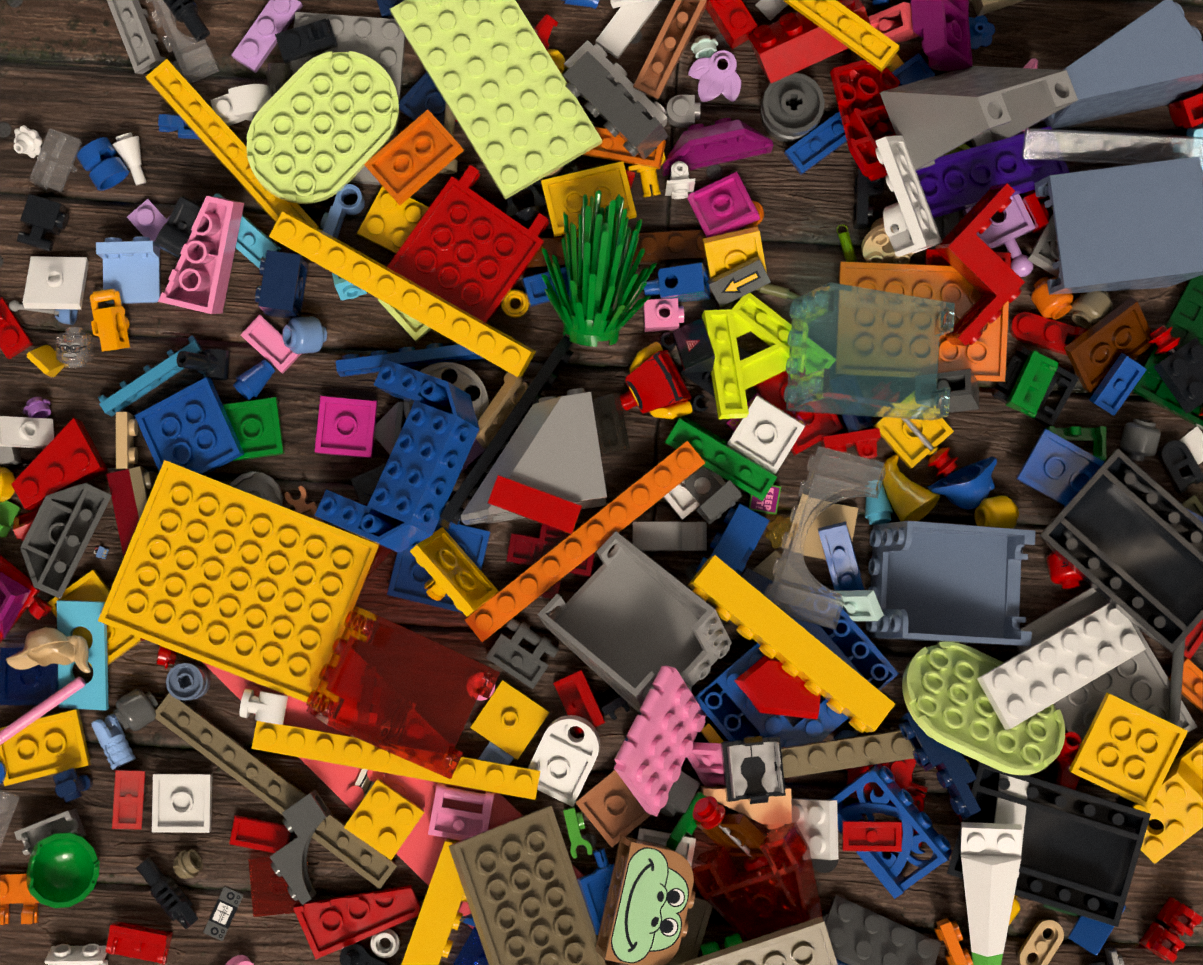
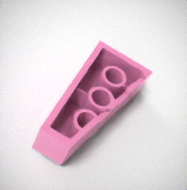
M206 196L192 226V233L180 252L181 257L176 268L172 270L168 278L170 281L158 302L209 314L223 313L244 203L220 197Z

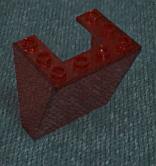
M355 606L354 611L351 610L345 618L344 626L346 628L342 636L338 637L332 646L331 652L333 655L329 664H324L320 671V683L317 689L312 690L306 702L308 708L306 711L330 727L451 779L463 752L455 748L478 696L481 695L487 699L489 698L500 672L381 616Z

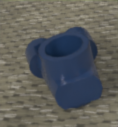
M75 768L52 776L56 785V794L60 798H64L65 802L81 797V791L89 790L93 785L91 776L81 775L78 777Z

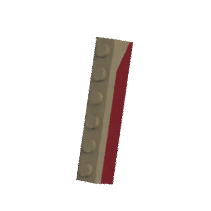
M140 466L107 474L123 557L126 554L150 496V489H153L154 486L151 473Z

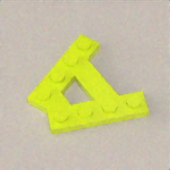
M751 293L744 295L732 309L704 310L702 314V319L715 354L711 376L718 419L746 418L749 411L745 390L794 366L818 383L836 361L835 358ZM752 332L770 346L740 361L736 338Z

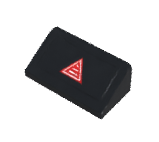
M703 319L696 320L674 330L672 335L684 373L712 372L715 354Z

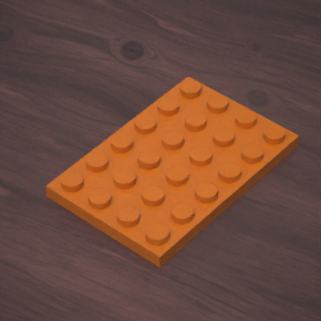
M840 262L835 375L915 378V376L971 369L977 381L1005 382L1009 302L1007 301L1000 309L1002 314L992 324L987 323L980 330L983 334L974 344H967L966 346L952 345L944 336L982 296L952 266Z

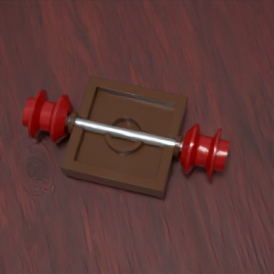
M712 796L697 801L693 810V818L697 821L696 825L728 856H745L744 867L747 871L751 872L754 878L763 879L771 875L776 865V859L773 856L776 847L767 839V835L758 830L751 823L748 816L742 813L725 814L723 805L718 804L717 800Z

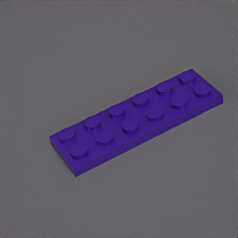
M1051 126L945 155L935 159L933 166L916 171L933 218L972 208L992 186L1008 183L1015 190L1012 194L1014 196L1035 190L1034 183L1050 175L1070 173Z

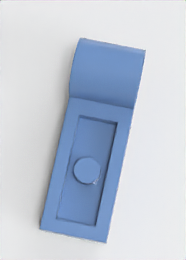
M346 184L341 191L337 192L333 206H331L329 213H324L321 220L320 228L325 233L338 239L345 215H356L363 210L365 200L358 187ZM347 195H357L358 199L355 204L350 206L344 204V199Z

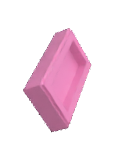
M258 315L241 334L249 344L282 374L301 355L293 353L286 347L283 336L261 315Z

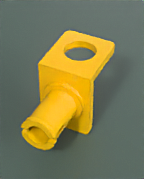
M663 154L661 166L665 161V154ZM640 165L627 167L628 171L640 173L643 198L651 196L650 185L653 196L661 195L656 168Z

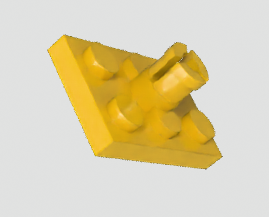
M443 527L410 550L417 563L432 576L424 584V588L428 589L426 593L436 601H440L447 594L452 599L456 608L462 611L466 617L499 592Z

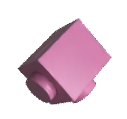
M678 298L650 299L643 304L645 332L674 331L679 329V323H684V307L678 306Z

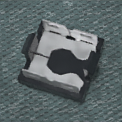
M762 736L743 738L744 740L721 742L727 802L748 799L750 804L767 803L771 796H786L780 736L764 738Z

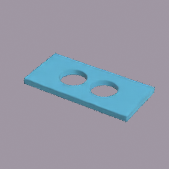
M57 600V629L66 636H72L73 631L81 626L87 628L93 638L88 655V662L93 668V677L83 688L61 702L59 708L109 709L107 625L98 621L105 602ZM75 662L69 665L58 664L59 690L76 679L73 675V665Z

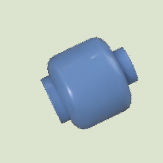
M313 316L292 318L283 328L284 344L295 354L318 352L322 348L323 342L327 339L326 328L322 326L318 318Z

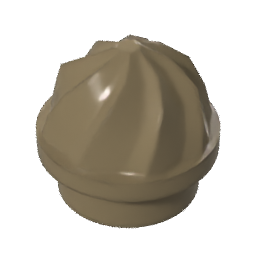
M183 850L174 859L173 869L180 878H194L203 869V862L195 850Z

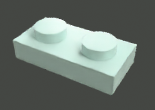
M874 590L829 592L853 621H878L884 615Z

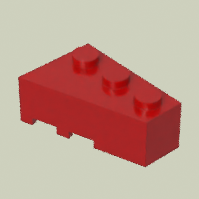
M73 418L11 485L24 509L34 511L40 508L46 495L86 483L108 471L83 422Z

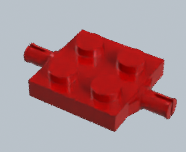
M914 758L880 763L891 770L895 777L894 781L901 789L904 788L913 795L925 798L926 794L924 792L927 793L928 787L912 782V773L916 764ZM873 765L844 769L847 770L845 786ZM869 782L864 786V795L867 801H871L870 793L873 788L876 795L881 796L884 794V791L876 782ZM857 791L849 795V797L859 800Z

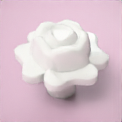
M25 125L21 126L20 129L16 128L14 130V150L17 153L27 154L31 158L42 153V138L36 130L29 129Z

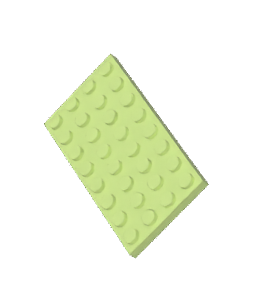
M405 0L390 9L395 21L505 200L602 144L600 135L577 98L565 87L567 82L516 0Z

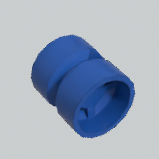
M106 137L88 143L80 149L76 156L86 171H91L89 177L99 191L116 186L129 174L121 158L115 157L116 150Z

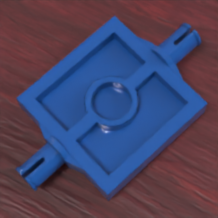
M605 848L593 851L598 868L591 874L577 879L596 935L599 934L614 864H609Z

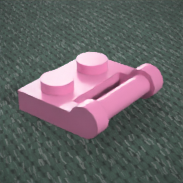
M693 742L692 752L687 758L703 785L707 787L725 785L721 744Z
M438 782L428 835L462 841L487 831L495 793L486 791L484 794L446 787L444 783ZM444 798L483 805L482 814L442 807Z

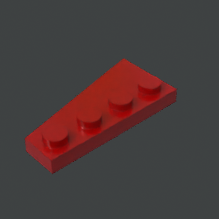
M412 885L306 902L303 905L301 903L294 904L293 909L315 959H319L419 916L421 906Z

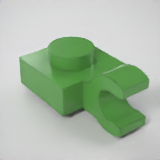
M575 806L564 808L563 812L571 842L570 852L572 857L577 858L576 848L579 845H584L587 848L588 855H591V843L581 836L580 830L585 829L582 811L576 813Z

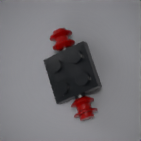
M1163 325L1149 334L1152 340L1148 343H1156L1158 346L1156 354L1168 352V357L1156 364L1154 368L1187 414L1200 404L1203 405V347L1198 339L1194 338L1181 348H1174L1178 345L1180 337L1173 338L1170 334L1173 327L1167 329ZM1203 407L1200 409L1199 416H1203Z

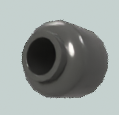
M1134 418L1133 422L1125 424L1120 447L1128 452V458L1144 461L1145 456L1151 457L1156 454L1161 432L1155 427V422Z
M134 689L116 701L117 709L113 712L125 730L130 728L132 731H138L156 719L154 708L159 705L150 691L145 694L140 689Z

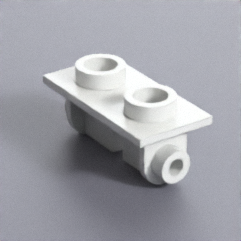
M678 161L672 165L670 180L666 182L665 196H671L672 199H684L693 192L695 178L689 179L688 166L684 162Z
M60 944L51 946L45 959V964L108 965V960H105L107 955L106 946H99L98 944H88L85 946Z

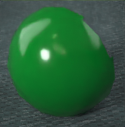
M72 833L52 834L39 840L31 852L26 879L28 891L43 905L52 908L71 907L83 901L94 889L99 877V860L93 847L84 837Z

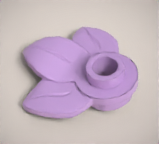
M720 50L715 52L711 58H700L692 64L688 75L700 80L698 94L702 102L713 100L721 93L731 102L737 99L741 90V78L735 71L737 61L731 52ZM720 59H726L728 62V67L725 70H720L717 66Z

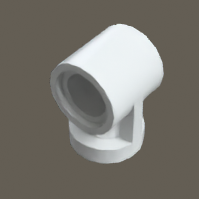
M245 689L240 704V717L248 718L250 713L256 714L255 720L283 725L288 696L260 691L259 697L254 696V690Z

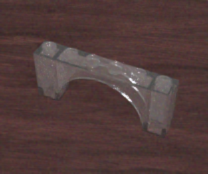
M818 446L816 454H811L807 471L810 472L807 481L803 480L799 489L801 499L799 505L794 506L790 516L792 526L790 532H785L781 545L784 551L782 557L777 558L774 563L773 574L775 578L772 585L768 584L764 596L791 618L836 630L844 605L842 594L823 586L808 570L804 561L806 535L814 520L834 503L853 497H872L878 499L886 471L883 462Z

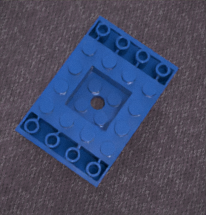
M824 586L788 614V616L879 691L899 674ZM757 642L694 697L704 713L728 741L744 740L743 738L762 736V738L780 736L781 747L821 742L848 719L845 714H838L830 709L826 704L828 700L822 695L820 697L818 719L759 713L743 690L734 682L736 678L765 655L760 651L759 647L761 645Z

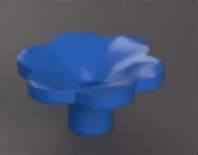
M984 15L975 18L969 17L971 49L989 46L992 42V35L995 32L994 25L989 23Z

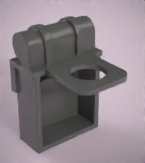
M706 468L699 469L685 482L686 489L701 505L696 511L708 525L719 519L721 514L730 506L733 507L736 504L735 502L742 497L741 492L730 480L722 487ZM704 477L710 481L711 488L709 492L700 494L695 490L694 483L698 478Z

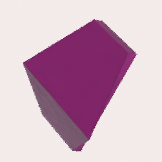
M0 572V631L5 639L31 590Z

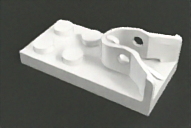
M903 135L885 136L876 140L878 147L876 148L877 158L882 165H885L888 174L886 175L887 185L892 192H895L898 200L897 203L885 207L883 211L885 232L890 239L895 255L900 257L911 252L917 253L942 243Z

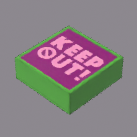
M772 485L763 501L750 495L748 509L776 515L781 487Z

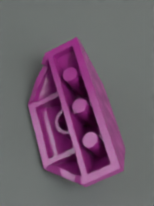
M723 118L715 121V125L704 127V124L692 125L687 128L688 131L682 133L664 161L662 174L663 176L671 175V167L678 161L684 162L688 166L689 171L771 153L773 141L739 119L731 121V118Z

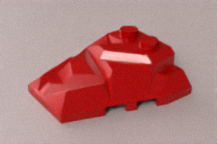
M866 60L833 68L830 75L849 151L862 174L871 181L886 177L888 174L885 165L879 162L876 155V148H878L876 140L885 136H896L880 93L898 87L900 81L887 67L881 72Z

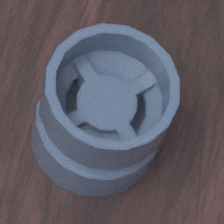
M196 663L177 664L171 668L166 678L167 690L171 696L184 701L199 699L204 696L210 688L211 682L206 668Z

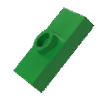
M701 792L696 793L688 809L670 834L666 847L675 851L686 833L693 834L697 827V821L693 818L694 806L697 801L707 796Z

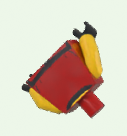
M664 333L659 343L654 342L640 350L635 356L629 368L630 374L625 378L630 390L619 396V401L626 411L638 405L643 414L650 412L655 418L675 419L691 414L692 410L696 413L707 410L708 406L699 408L696 405L697 399L704 398V395H698L691 402L688 401L692 397L669 352L675 349L676 344L674 342L672 345H667L664 342L665 339L670 337L671 333Z

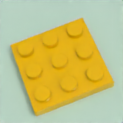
M1106 692L1069 771L1150 810L1188 731Z

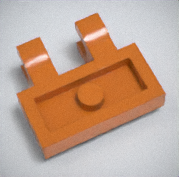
M0 874V925L10 924L9 904L23 903L21 924L39 923L38 903L40 902L28 891L27 874Z
M945 918L936 922L938 927L934 928L937 938L940 941H944L949 953L945 955L948 965H974L967 948L961 949L959 941L963 940L956 920L950 922Z

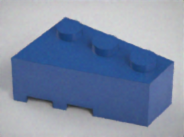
M741 504L736 509L731 507L723 520L727 524L723 534L717 532L709 546L714 549L710 557L716 555L740 575L770 520ZM706 557L702 558L699 566L696 569V572H698L705 564V562L708 560Z

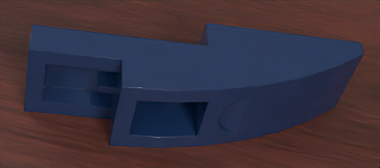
M910 712L903 715L899 719L901 723L899 728L903 737L910 741L914 749L913 756L919 766H923L925 772L936 767L938 771L936 773L937 779L943 788H947L951 796L950 803L955 813L961 815L964 820L981 811L968 786L977 777L962 754L927 736L914 721Z

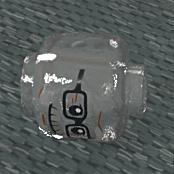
M79 326L65 327V333H60L56 336L57 360L64 363L66 368L87 367V362L92 361L94 357L93 336L90 333L83 332V327Z

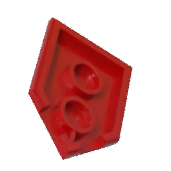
M764 655L734 680L759 713L818 719L821 694L816 696L808 691L804 686L806 682L798 676L793 677L785 672L781 667L783 663L775 657L771 659Z

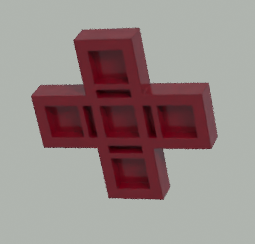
M544 524L541 527L540 538L511 533L506 561L532 566L566 539L569 533ZM595 552L569 573L591 576ZM561 580L540 597L552 599L556 594L559 595Z

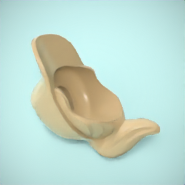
M44 627L29 632L26 636L24 649L6 658L7 663L11 667L19 670L29 669L36 665L48 666L54 663L69 665L75 662L81 671L85 673L91 672L88 666L89 649L85 638L82 636H66L55 628Z

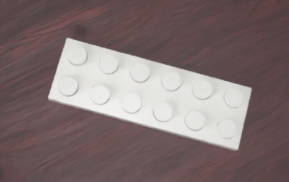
M1109 602L978 677L977 680L1004 729L1009 730L1146 650L1131 621Z

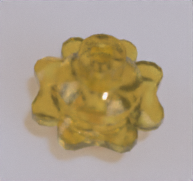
M778 516L775 521L768 523L767 529L769 531L765 533V537L771 541L773 548L781 546L783 550H787L791 544L798 542L796 535L800 532V529L794 525L792 518L788 517L784 520L782 516Z

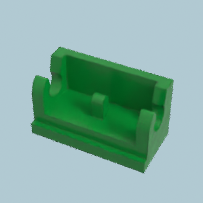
M1032 351L1028 354L1005 405L1035 418L1054 373L1058 368V362L1039 354L1037 351Z

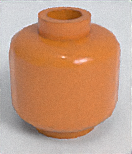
M1043 277L1034 284L1035 290L1031 294V300L1043 317L1059 319L1072 309L1073 294L1049 295L1047 280L1050 279Z

